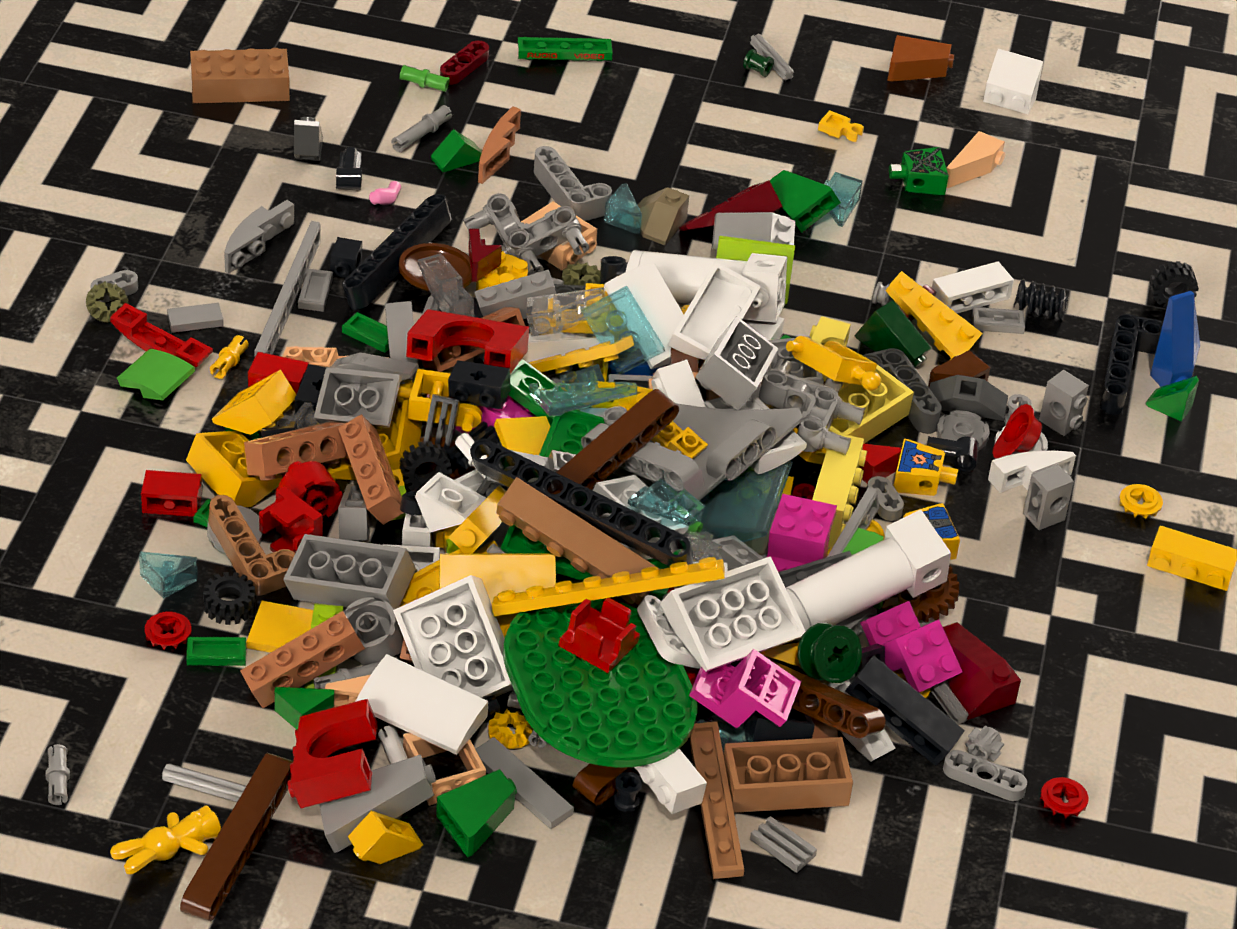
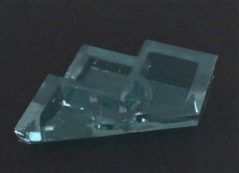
M661 478L649 488L644 486L630 497L627 502L632 507L686 526H691L698 522L706 507L687 490L683 489L678 493Z

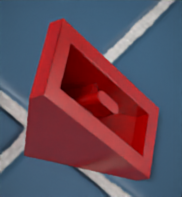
M863 444L862 450H866L867 455L864 467L860 466L859 468L864 470L862 480L868 484V481L873 477L880 476L886 478L896 472L901 454L900 447Z

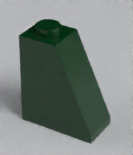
M893 300L876 310L854 335L857 340L875 352L891 348L901 350L914 368L919 367L927 360L925 355L931 349V346Z

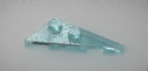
M598 382L556 383L553 389H539L538 383L529 384V394L549 416H560L568 411L584 410L592 405L636 395L637 384L635 382H615L614 388H598Z

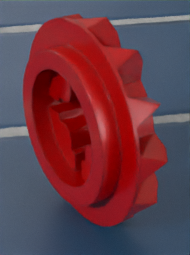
M158 613L152 616L145 624L146 640H150L153 647L161 645L165 650L167 646H173L176 649L179 643L186 644L187 638L191 636V623L180 613Z
M1059 777L1053 778L1043 785L1040 799L1044 801V808L1052 809L1053 815L1061 813L1067 818L1070 814L1078 817L1081 811H1085L1089 796L1086 789L1077 781ZM1062 792H1064V796L1068 800L1067 803H1064L1062 798H1060Z

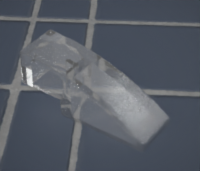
M441 253L419 259L418 266L441 311L475 317L474 299L463 288L462 277Z

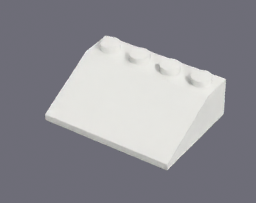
M771 556L725 572V579L689 584L674 589L660 602L672 630L705 672L743 659L753 649L760 653L799 639L806 632Z
M470 575L393 610L416 668L483 699L493 695L496 698L513 690L503 661L505 638L497 617L493 615L492 605L481 578Z

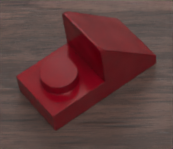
M469 229L468 251L472 282H477L500 266L502 246L486 245L485 239H480L479 229Z

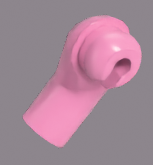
M392 181L388 188L376 189L369 195L370 202L374 205H390L394 203L401 190V184L397 181Z

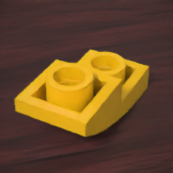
M673 421L651 439L652 442H658L665 448L681 451L683 455L694 459L708 446L689 427L682 430Z

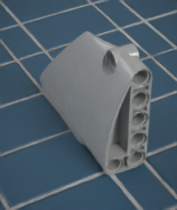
M676 403L679 406V412L673 422L682 430H685L687 427L693 430L708 444L707 448L694 459L683 455L681 451L670 450L661 446L660 443H654L650 440L612 474L617 478L636 475L666 505L672 509L679 508L682 510V513H686L722 481L737 478L803 421V416L799 407L737 410L697 407ZM614 406L607 409L603 413L604 423L598 424L582 437L581 444L583 449L627 412L626 408Z

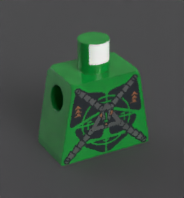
M940 147L905 151L901 164H890L889 178L903 179L905 190L908 192L945 195L949 175Z

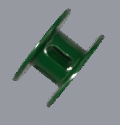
M817 623L806 630L798 645L800 667L807 676L815 680H826L830 683L845 682L857 672L862 658L860 639L852 629L846 626Z

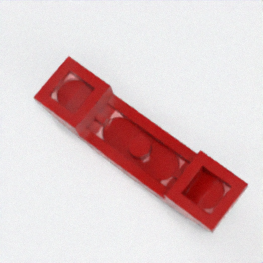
M127 303L110 317V322L125 337L145 351L149 349L163 351L181 358L194 367H198L213 352V348L192 337L185 342L148 323L146 313Z

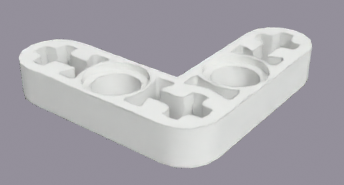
M652 595L645 596L639 604L637 611L659 654L668 662L700 669L701 665L672 630L660 604L661 600Z

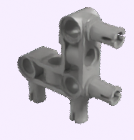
M497 193L487 200L483 210L463 219L468 230L480 229L489 224L494 225L503 241L502 251L505 254L525 260L528 263V275L534 274V269L536 272L544 271L536 256L566 241L570 243L576 255L582 254L579 246H581L584 253L589 249V244L581 234L582 226L576 218L574 210L569 206L558 207L546 213L544 217L530 224H524V222H520L516 208L505 194Z
M784 359L777 360L774 369L767 370L763 376L759 399L765 404L781 409L800 408L803 421L799 424L797 434L807 443L803 451L814 452L824 447L846 455L851 438L830 432L829 428L837 417L860 425L865 408L843 401L838 394L843 386V382H833L832 379L827 377L825 385L803 379L789 374L792 370L790 361L787 360L783 366Z

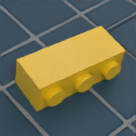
M1160 526L1151 548L1147 566L1227 591L1237 563V549Z

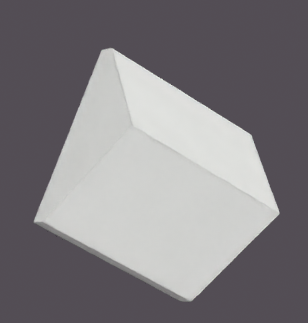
M440 472L431 478L415 495L430 533L462 524L486 499V497Z

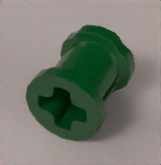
M751 49L745 56L743 67L746 70H755L763 77H767L773 68L774 59L757 54L756 50Z

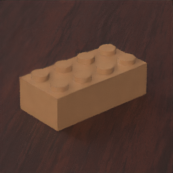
M287 49L190 51L193 103L290 101Z
M842 737L725 743L723 755L734 813L849 806L853 779Z

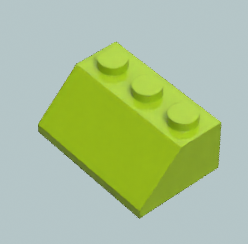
M719 236L716 258L748 261L752 253L786 256L785 304H787L795 245Z

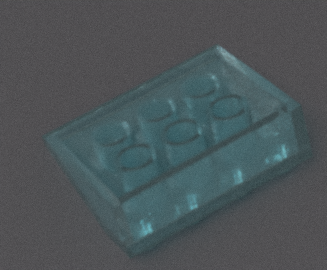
M792 460L762 474H757L749 466L734 480L725 479L699 501L694 520L703 523L702 531L696 539L695 553L697 554L703 546L706 547V551L710 541L734 535L740 541L746 542L767 536L793 464Z

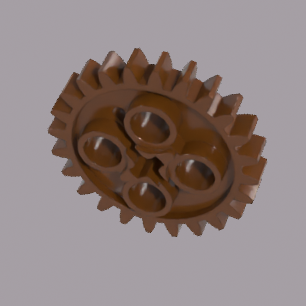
M950 566L946 582L914 598L906 589L884 600L880 610L885 612L909 601L918 621L923 620V622L928 623L931 617L934 620H939L940 614L948 616V609L955 608V602L958 601L959 597L957 574H952V567Z

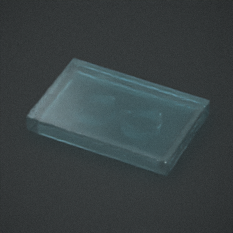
M627 286L581 310L583 317L599 343L610 341L612 344L622 339V337L632 335L634 346L618 353L619 358L610 361L618 374H623L665 351V347Z

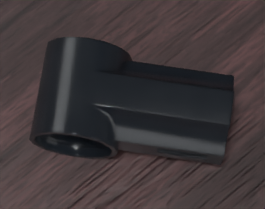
M346 147L344 151L340 152L339 167L336 170V189L361 190L362 158L361 153L354 147Z
M928 436L927 446L944 451V462L952 463L956 469L962 472H969L976 468L979 453V443L976 439L964 436L954 441Z

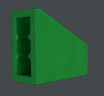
M786 170L781 171L770 180L783 206L781 207L790 219L795 221V226L801 233L841 203L830 186Z
M498 769L437 796L436 816L467 857L472 856L514 810L515 795L517 794L516 786L512 779H507L503 772Z

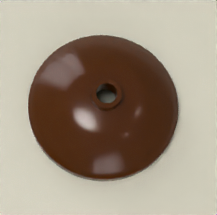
M424 243L408 248L400 256L399 270L401 275L418 289L431 293L445 294L457 292L472 283L469 256L455 247L439 243Z

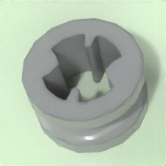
M882 282L877 283L872 300L873 304L878 302L882 306L887 304L889 294L885 290L890 284L883 286Z

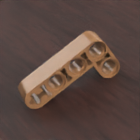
M218 495L212 498L209 507V526L234 569L239 573V577L245 575L247 576V581L252 580L253 586H255V595L257 596L286 587L283 579L295 552L289 549H282L266 555L233 499L226 495Z

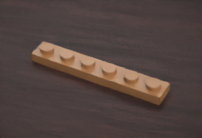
M718 722L695 723L689 737L693 765L707 782L703 801L700 805L713 879L744 876V865Z

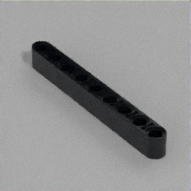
M480 439L472 444L470 454L477 471L507 487H510L515 478L518 477L611 538L669 567L677 562H687V565L693 563L692 547L685 535L490 440ZM484 455H490L485 459H480ZM514 466L511 470L504 471L506 467ZM532 478H538L534 482H528ZM555 490H562L558 494H551ZM582 501H585V502H586V503H585L584 505H582V506H575V505H576L577 503H579V502H582ZM605 513L611 514L607 518H599L601 515ZM629 525L635 526L631 530H624ZM654 537L660 538L657 542H648ZM679 549L685 550L680 555L673 554L675 551Z

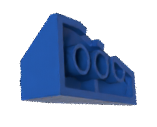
M1192 291L1169 297L1150 376L1160 387L1191 378L1200 349L1195 297Z

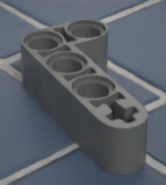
M894 348L863 355L877 363V365L914 392L910 412L907 415L914 427L919 432L925 434L936 432L942 408L941 404L901 350Z

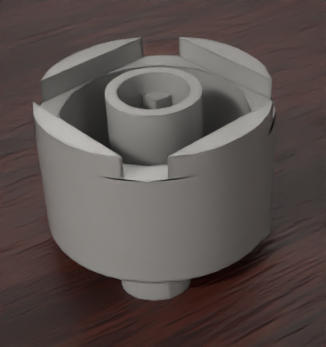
M374 597L361 598L351 603L345 610L346 617L365 648L352 657L363 666L380 662L386 654L392 657L400 654L403 644V635L395 617L394 609L388 602L376 600Z

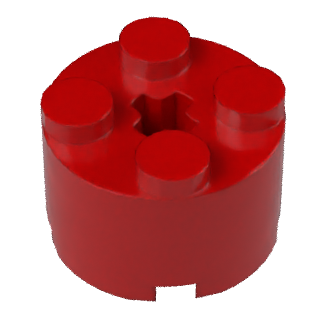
M293 462L288 467V472L280 481L276 491L285 486L323 516L327 515L329 518L338 509L343 497L340 486L320 462Z

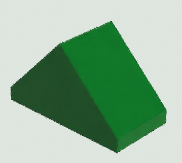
M453 129L433 152L431 159L442 172L479 162L482 150L475 142Z
M1191 377L1156 388L1146 401V405L1182 422L1193 406L1199 383L1198 377Z
M275 687V712L295 729H298L300 716L334 708V690Z

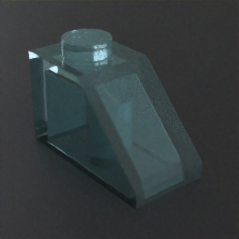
M835 172L832 178L826 180L824 184L832 188L841 202L829 213L837 225L843 227L860 200L863 180Z

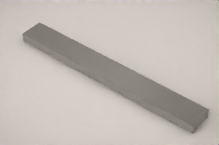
M311 221L257 344L255 357L258 352L273 354L304 282L307 269L310 268L321 242L320 222Z

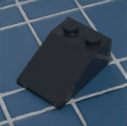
M793 708L790 710L787 721L781 727L757 711L744 721L746 742L812 739L815 724L810 716Z

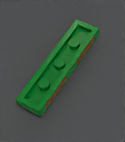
M518 37V59L612 60L611 39Z

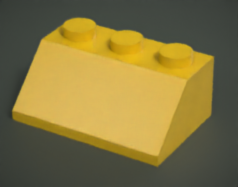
M280 369L237 393L212 418L214 424L249 435L259 430L261 432L262 428L274 427L276 425L275 422L284 417L283 414L292 408L291 403L295 400L296 393Z
M240 431L196 433L186 461L197 474H202L205 482L218 495L231 497L237 506L253 507L279 486L280 481L284 477L281 473L276 474V479L260 480L259 476L248 475L244 442L249 440Z

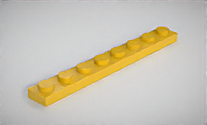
M707 557L699 560V563L687 565V562H677L671 564L670 568L658 569V567H647L642 569L640 573L634 574L622 571L613 574L610 578L601 579L600 576H592L579 583L572 584L571 581H562L556 583L555 587L543 588V586H532L527 588L525 592L519 593L507 590L498 593L493 598L492 610L494 616L579 603L583 602L586 598L592 601L725 579V567L723 559L716 560L715 557Z

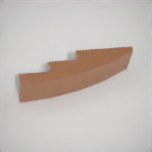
M512 106L490 132L479 161L478 183L483 184L509 161L510 148L515 144V133L520 129L521 109Z

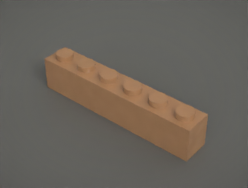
M518 477L515 478L497 504L496 514L499 515L498 517L502 522L509 526H517L523 530V534L528 539L534 542L538 540L545 544L550 553L557 557H565L571 561V565L576 570L582 573L588 572L593 576H600L601 579L610 578L613 574L622 571L634 574L640 573L642 569L647 567H656ZM650 591L622 595L620 597L630 604L635 602L639 605Z

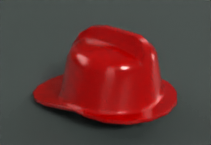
M1021 405L1011 414L1003 432L993 447L992 454L994 458L998 459L1011 455L1014 451L1020 453L1028 452L1038 442L1042 432V424L1034 417V409L1031 405Z

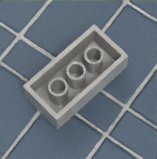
M736 316L716 341L695 378L699 380L705 389L712 390L719 395L727 406L739 410L758 388L778 348Z
M304 534L283 580L294 600L348 607L351 603L361 598L374 597L376 600L388 602L395 610L399 608L416 568L407 548Z

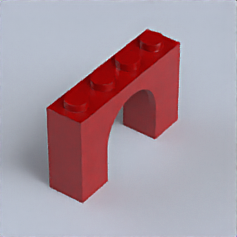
M427 309L407 333L406 357L433 361L444 348L456 345L475 346L485 349L484 364L510 368L511 374L528 351L529 327Z
M368 699L300 716L298 729L295 730L296 746H293L294 761L290 764L292 775L291 780H288L289 793L292 798L297 799L300 808L371 790L372 771L363 749L327 757L339 749L376 739L377 720Z

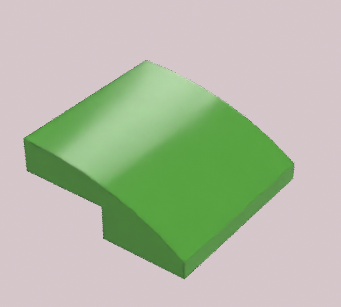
M149 349L120 374L117 380L120 387L140 389L143 398L164 400L195 372V368L172 354Z

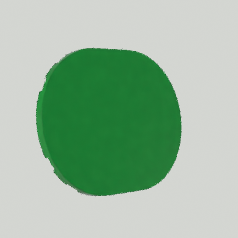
M592 600L590 607L601 612L604 600ZM582 602L519 612L514 617L505 635L503 644L505 668L526 720L533 730L552 747L568 756L587 763L625 768L648 765L665 759L680 749L688 740L694 728L697 715V701L689 696L693 686L682 664L668 662L659 654L637 608L620 602V604L631 610L629 624L633 623L636 625L635 631L640 633L638 643L609 673L558 646L560 637L568 630L572 612Z

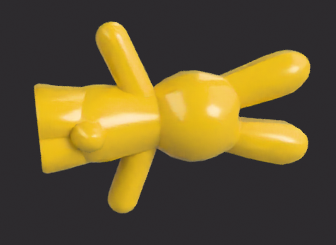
M206 805L197 811L191 812L190 815L183 818L180 822L177 813L171 812L167 816L168 828L165 826L155 827L149 830L142 838L117 843L110 850L111 857L117 860L132 856L126 861L124 868L126 874H134L153 860L165 861L171 859L180 847L199 855H205L208 852V846L204 842L208 839L215 840L221 830V826L216 814Z

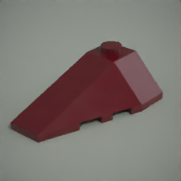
M770 180L754 184L728 198L727 201L711 208L712 211H707L678 228L680 231L712 227L714 226L716 213H776L775 210L783 206Z
M958 622L944 626L945 634L962 669V673L947 680L950 689L968 712L967 720L1015 704L1021 679L1008 662Z

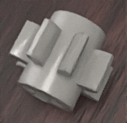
M984 726L981 731L975 727L968 735L969 740L965 744L968 747V753L985 760L990 759L994 762L1000 756V750L1004 746V743L1001 742L1000 734L991 727Z

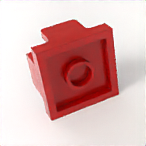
M283 486L276 491V501L259 512V531L265 534L276 527V531L282 537L270 544V550L276 552L282 549H289L296 553L304 534L322 536L323 515Z
M586 598L572 612L568 630L560 637L558 646L609 673L638 643L640 633L635 631V624H629L631 615L629 608L611 598H606L603 601L602 610L599 612L590 607L592 601Z

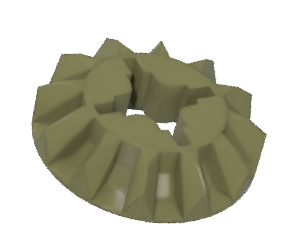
M577 261L575 265L568 264L567 269L563 270L562 280L564 285L586 286V283L600 284V271L596 265L589 266L588 262L580 264Z
M106 281L98 285L95 284L86 297L88 312L95 319L103 322H110V317L125 303L128 304L125 289L122 290L116 283L111 284ZM105 293H107L110 300H114L111 302L109 310H107L105 302H100L104 299Z

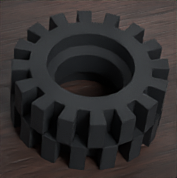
M1172 261L1167 262V267L1163 264L1160 265V271L1155 269L1153 271L1154 275L1150 276L1151 282L1149 283L1153 297L1160 306L1163 304V307L1167 308L1169 297L1192 291L1194 297H1196V291L1199 289L1196 276L1192 267H1189L1185 262L1183 265H1181L1180 261H1176L1175 265L1172 264ZM1182 282L1176 287L1166 288L1171 283Z
M422 441L418 442L419 447L417 448L414 445L409 446L411 452L409 453L405 450L403 452L404 458H400L401 466L399 467L405 485L410 490L427 483L438 472L451 478L449 475L452 474L451 463L445 449H441V446L437 443L433 446L432 441H427L426 446H424ZM434 462L436 464V467L429 473L418 474L416 472V468L422 463Z
M224 572V577L216 574L214 575L215 580L210 578L207 581L203 591L204 611L211 620L216 617V623L221 624L222 620H225V625H230L232 620L235 621V624H239L240 618L246 621L249 619V615H253L256 607L255 586H253L252 580L247 581V576L242 575L239 578V573L234 572L233 576H229V572ZM225 596L238 597V599L232 601H226L220 598Z

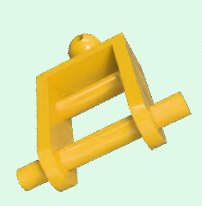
M798 336L794 341H788L786 344V350L792 352L795 359L834 381L862 385L869 391L876 390L881 384V377L875 372L877 363L839 342L828 341L823 346L809 337Z
M417 369L412 388L399 386L397 397L409 399L408 419L427 422L432 394L449 397L448 379L451 373ZM426 393L431 395L430 398L421 397V394ZM438 402L434 423H439L443 402ZM460 403L456 426H460L464 431L469 432L481 423L482 411L477 405ZM452 404L448 406L446 425L449 424Z

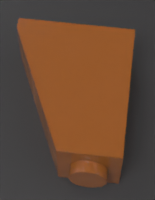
M897 35L890 62L888 81L946 77L947 68H952L955 54H950L952 44Z

